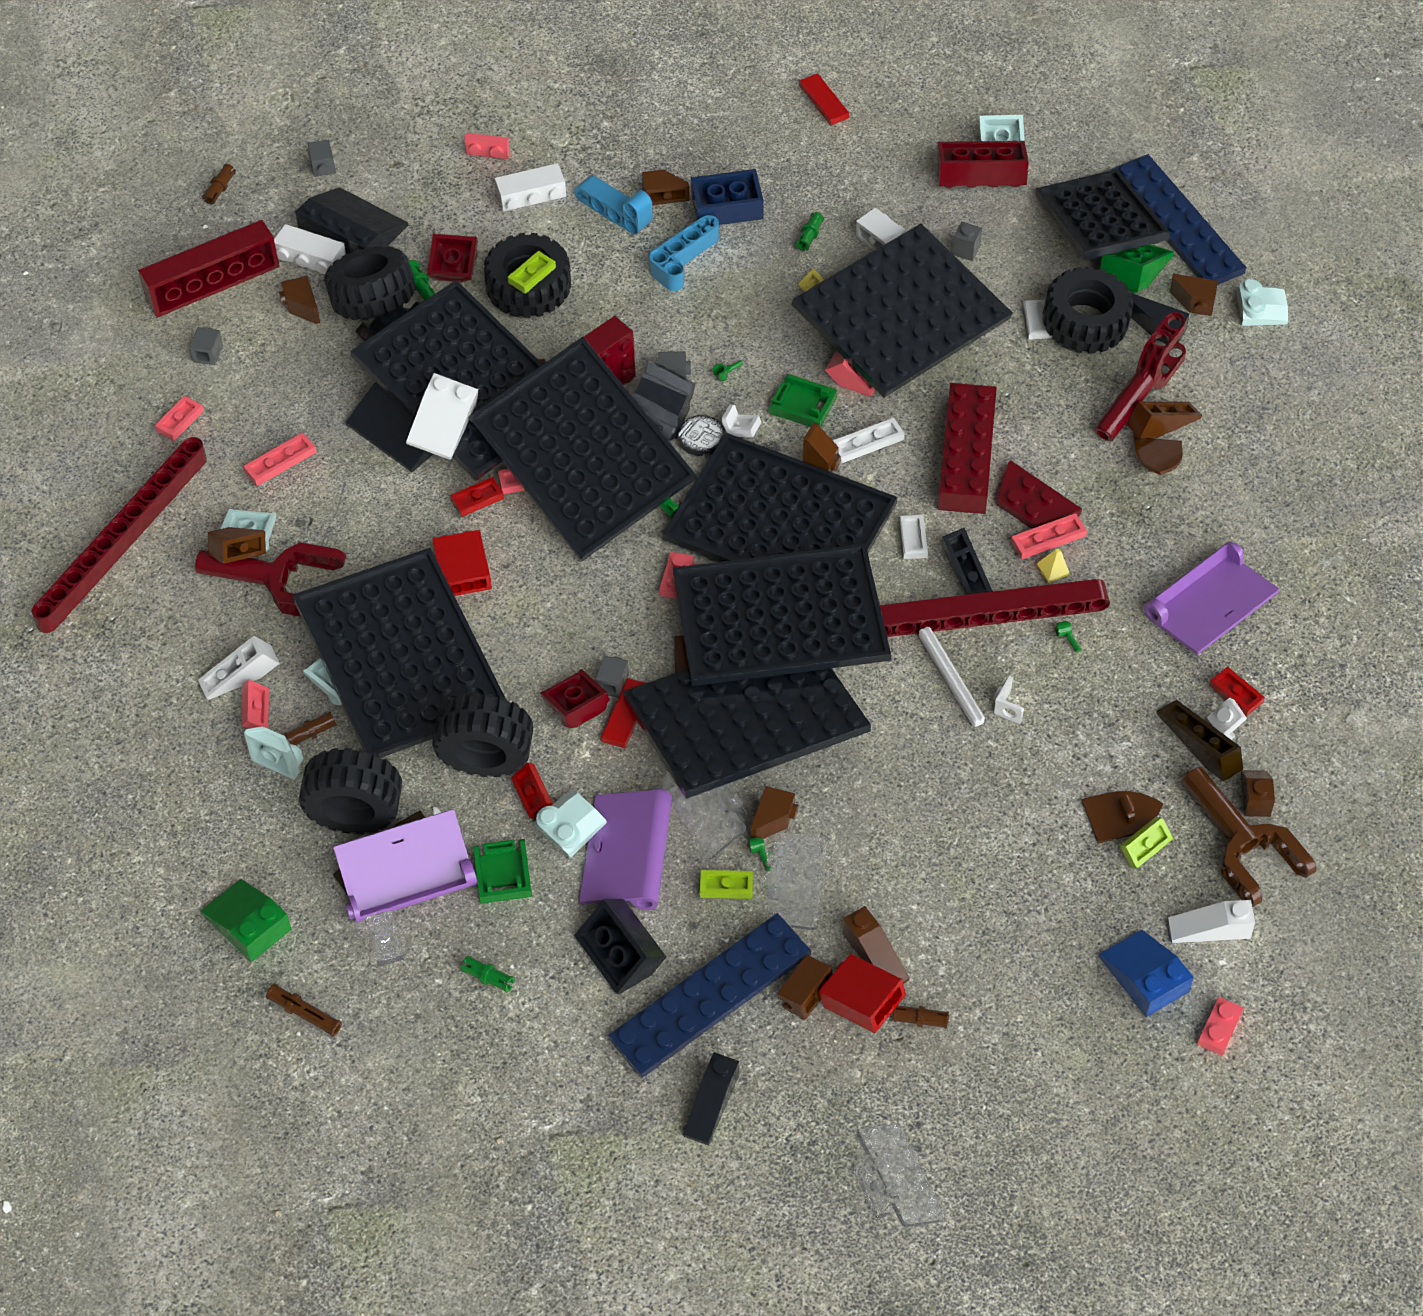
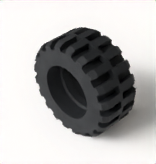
M518 233V236L515 237L513 235L508 236L505 241L501 240L495 245V248H491L484 261V275L488 298L491 299L495 307H499L506 314L508 312L511 313V316L518 317L520 315L524 316V318H531L534 315L537 317L543 316V313H550L555 310L556 306L559 307L570 293L571 274L569 257L562 246L560 247V244L554 239L551 241L548 236H538L537 233H531V235ZM540 251L555 261L556 268L524 294L508 283V276L536 252Z
M391 246L366 247L363 250L358 249L351 254H345L341 259L335 260L333 265L328 267L324 277L332 308L338 315L346 319L350 318L351 320L379 318L381 315H388L396 309L399 310L403 307L404 303H408L411 297H413L416 287L408 257L401 250L394 249Z
M1077 267L1073 271L1067 270L1058 275L1048 287L1042 313L1043 324L1050 336L1053 335V340L1058 344L1062 343L1064 348L1068 350L1070 348L1074 349L1077 353H1082V351L1088 352V354H1095L1096 351L1101 353L1107 351L1109 347H1115L1125 337L1133 310L1132 295L1129 289H1126L1127 286L1122 280L1118 281L1117 276L1112 273L1110 275L1107 274L1106 270H1094L1093 267H1086V269ZM1088 305L1098 309L1103 314L1095 316L1082 314L1072 306Z
M460 694L457 698L452 697L440 706L437 713L432 746L437 757L442 759L444 764L453 766V769L459 772L464 771L469 775L477 774L480 777H501L503 774L507 776L514 771H519L529 759L534 729L533 722L524 708H520L513 701H507L506 698L494 697L492 694Z
M334 748L329 752L325 750L313 756L305 765L299 794L300 806L310 820H315L316 824L322 827L326 826L329 830H339L350 834V832H355L356 834L374 833L378 829L383 830L396 819L402 789V778L395 766H392L387 759H381L375 753L369 754L365 750L359 749V751L352 750V748H344V750Z

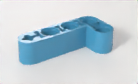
M593 175L587 177L574 188L575 196L580 202L634 235L638 234L653 220L652 200L645 191L638 190L633 196L628 197Z
M712 215L703 216L650 252L649 267L651 276L670 291L681 290L685 284L683 265L718 242V219Z

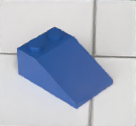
M1144 930L1138 931L1099 954V958L1145 1017L1190 992L1194 978L1193 975L1174 953Z

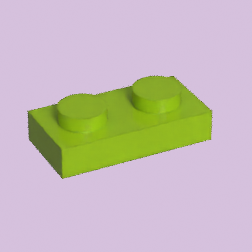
M538 251L508 276V283L526 294L556 268V263Z
M1155 817L1121 844L1120 847L1129 865L1132 868H1138L1172 841L1173 837L1163 817Z
M701 870L700 898L753 899V871Z

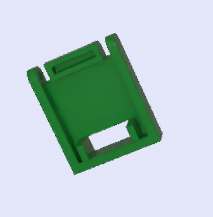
M787 374L772 399L768 412L811 427L813 423L822 427L837 399V389ZM820 401L825 403L821 412L816 409Z
M520 839V851H516L514 840L485 843V855L480 856L479 846H473L480 904L532 897L525 839ZM518 886V888L492 891L493 888Z

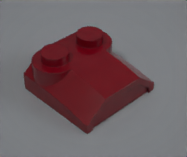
M433 234L427 276L439 281L449 282L472 280L475 260L478 256L477 237Z
M582 669L551 688L540 692L541 697L560 716L562 725L568 728H577L605 711L609 702L608 692Z

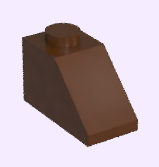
M664 169L642 172V188L650 196L652 206L690 201L689 182Z
M1173 273L1170 293L1188 312L1212 316L1218 281Z
M308 276L281 282L283 291L279 292L282 305H287L289 313L315 324L320 323L318 308Z
M813 423L803 439V462L830 472L836 471L841 461V458L838 457L839 447L818 424Z
M227 527L208 532V555L223 564L266 554L264 530Z
M1242 770L1241 783L1244 816L1270 817L1275 803L1273 778L1268 771Z
M765 786L751 826V838L761 837L765 839L788 828L790 820L796 818L799 805L795 804V793Z

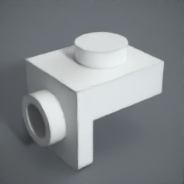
M729 405L722 416V425L725 427L726 432L737 437H754L761 424L759 415H739L735 405Z
M1228 698L1207 717L1213 727L1231 740L1235 737L1232 731L1247 719L1235 700Z

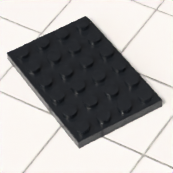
M1118 169L1036 188V197L1084 260L1095 259L1106 254H1116L1127 249H1137L1148 244H1158L1161 241L1170 239V231Z

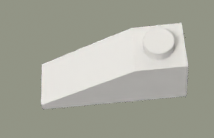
M253 636L199 678L198 681L206 698L210 700L241 687L248 679L251 681L261 679L280 663L272 646Z
M1251 900L1224 901L1168 917L1171 943L1251 939L1255 926Z

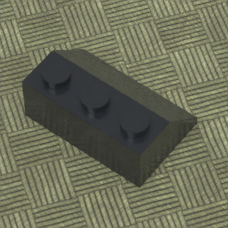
M603 899L574 935L616 994H621L650 977L667 957L624 899Z

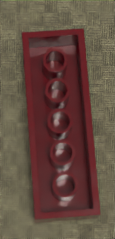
M259 220L139 269L138 272L146 301L156 318L277 269L280 266L274 237L264 221Z
M950 383L938 510L986 514L996 386Z

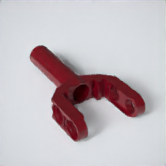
M1169 313L1146 342L1140 355L1136 372L1094 427V431L1100 438L1112 442L1130 419L1138 401H1143L1153 387L1156 389L1165 387L1184 362L1186 349L1184 345L1177 342L1185 330V318L1181 313ZM1172 320L1181 322V326L1175 329L1169 327L1168 324ZM1160 337H1164L1168 340V343L1164 346H1158L1155 341ZM1172 349H1179L1182 351V354L1179 357H1172L1169 352ZM1161 367H1168L1169 372L1162 374Z
M299 542L284 550L273 562L246 558L223 564L208 555V551L200 550L196 557L195 569L198 574L265 585L282 614L301 617L293 601V594L295 593L286 592L285 588L290 572H297V564L336 570L344 566L347 556L343 551L336 548Z

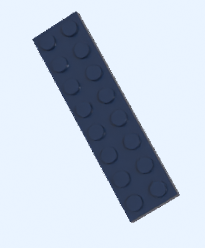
M1149 154L1111 169H1118L1170 231V239L1166 241L1198 278L1216 280L1219 285L1245 274L1247 267Z
M776 913L608 1035V1038L642 1079L802 962L806 955L810 956L811 950L786 921Z

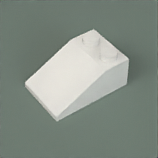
M434 373L423 396L406 444L451 460L469 422V416L472 415L476 407L478 389Z

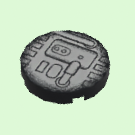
M697 415L688 418L679 428V441L682 449L695 456H703V454L708 453L709 455L713 454L725 435V429L721 422L707 415Z

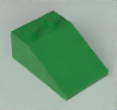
M1148 244L1137 249H1127L1116 254H1106L1102 257L1100 269L1106 270V273L1109 275L1112 273L1117 276V280H1122L1127 286L1126 289H1129L1130 292L1138 293L1150 286L1174 256V251Z
M242 879L200 911L250 962H253L292 930L287 913L270 897Z

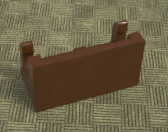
M806 955L777 992V997L785 1002L782 1007L805 1021L821 1000L819 990L822 984L833 975L831 966Z

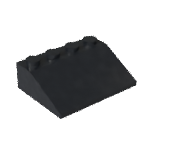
M340 187L309 198L295 211L299 229L344 243L346 254H351L358 249L363 250L366 247H387L409 226L405 220Z
M375 381L346 421V425L410 472L416 470L434 455L428 451L406 444L414 419Z

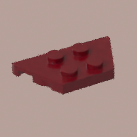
M1010 460L1008 462L997 499V506L1031 529L1075 513L1078 517L1081 515V507Z

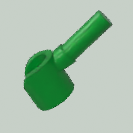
M739 360L729 366L721 363L716 364L713 367L714 375L718 374L720 381H725L728 378V373L742 366L743 362Z
M1070 622L1056 623L1055 632L1057 637L1066 636L1076 653L1080 652L1081 648L1074 639Z
M750 838V853L759 852L767 872L771 871L773 868L766 855L763 838Z

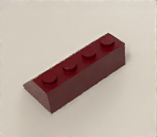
M1025 141L937 142L939 186L947 188L967 186L973 188L976 186L998 187L1000 185H1010L1012 187L1027 185L1029 161Z

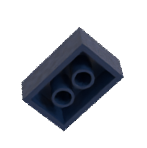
M756 169L691 177V197L697 220L703 216L712 215L718 219L719 225L764 219V200Z

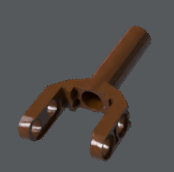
M1201 767L1195 768L1185 775L1182 785L1227 838L1221 875L1242 900H1251L1252 907L1262 902L1259 884L1239 861L1242 857L1241 855L1248 853L1258 846L1265 850L1269 847V844H1272L1297 875L1307 878L1316 872L1315 861L1287 827L1273 824L1249 825Z

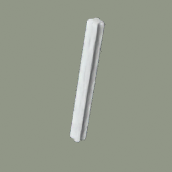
M930 627L920 629L919 638L970 723L974 727L982 725L985 719L984 715Z

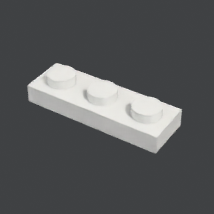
M891 418L833 441L839 447L838 457L841 458L840 462L842 464L904 440L905 434L895 418Z

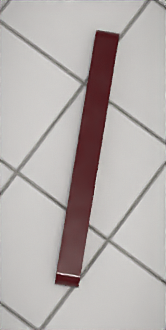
M190 437L184 440L36 602L31 612L40 632L50 633L65 620L203 467L207 457L201 439Z
M1091 579L880 605L887 637L919 634L920 629L930 627L933 632L1099 612L1109 607L1110 600L1105 582L1101 579Z

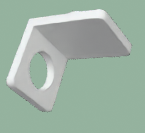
M1009 676L1004 686H999L995 693L994 714L1021 724L1024 709L1006 701L1013 681V677ZM1005 708L1012 709L1017 715L1009 714Z

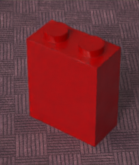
M480 529L432 538L436 560L454 596L492 589Z
M849 954L838 965L829 980L822 984L819 995L824 1008L876 1033L904 999L906 992L901 978L853 954Z

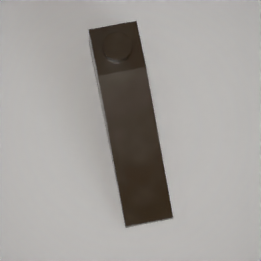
M1177 699L1157 710V715L1204 767L1224 782L1243 770L1241 746Z

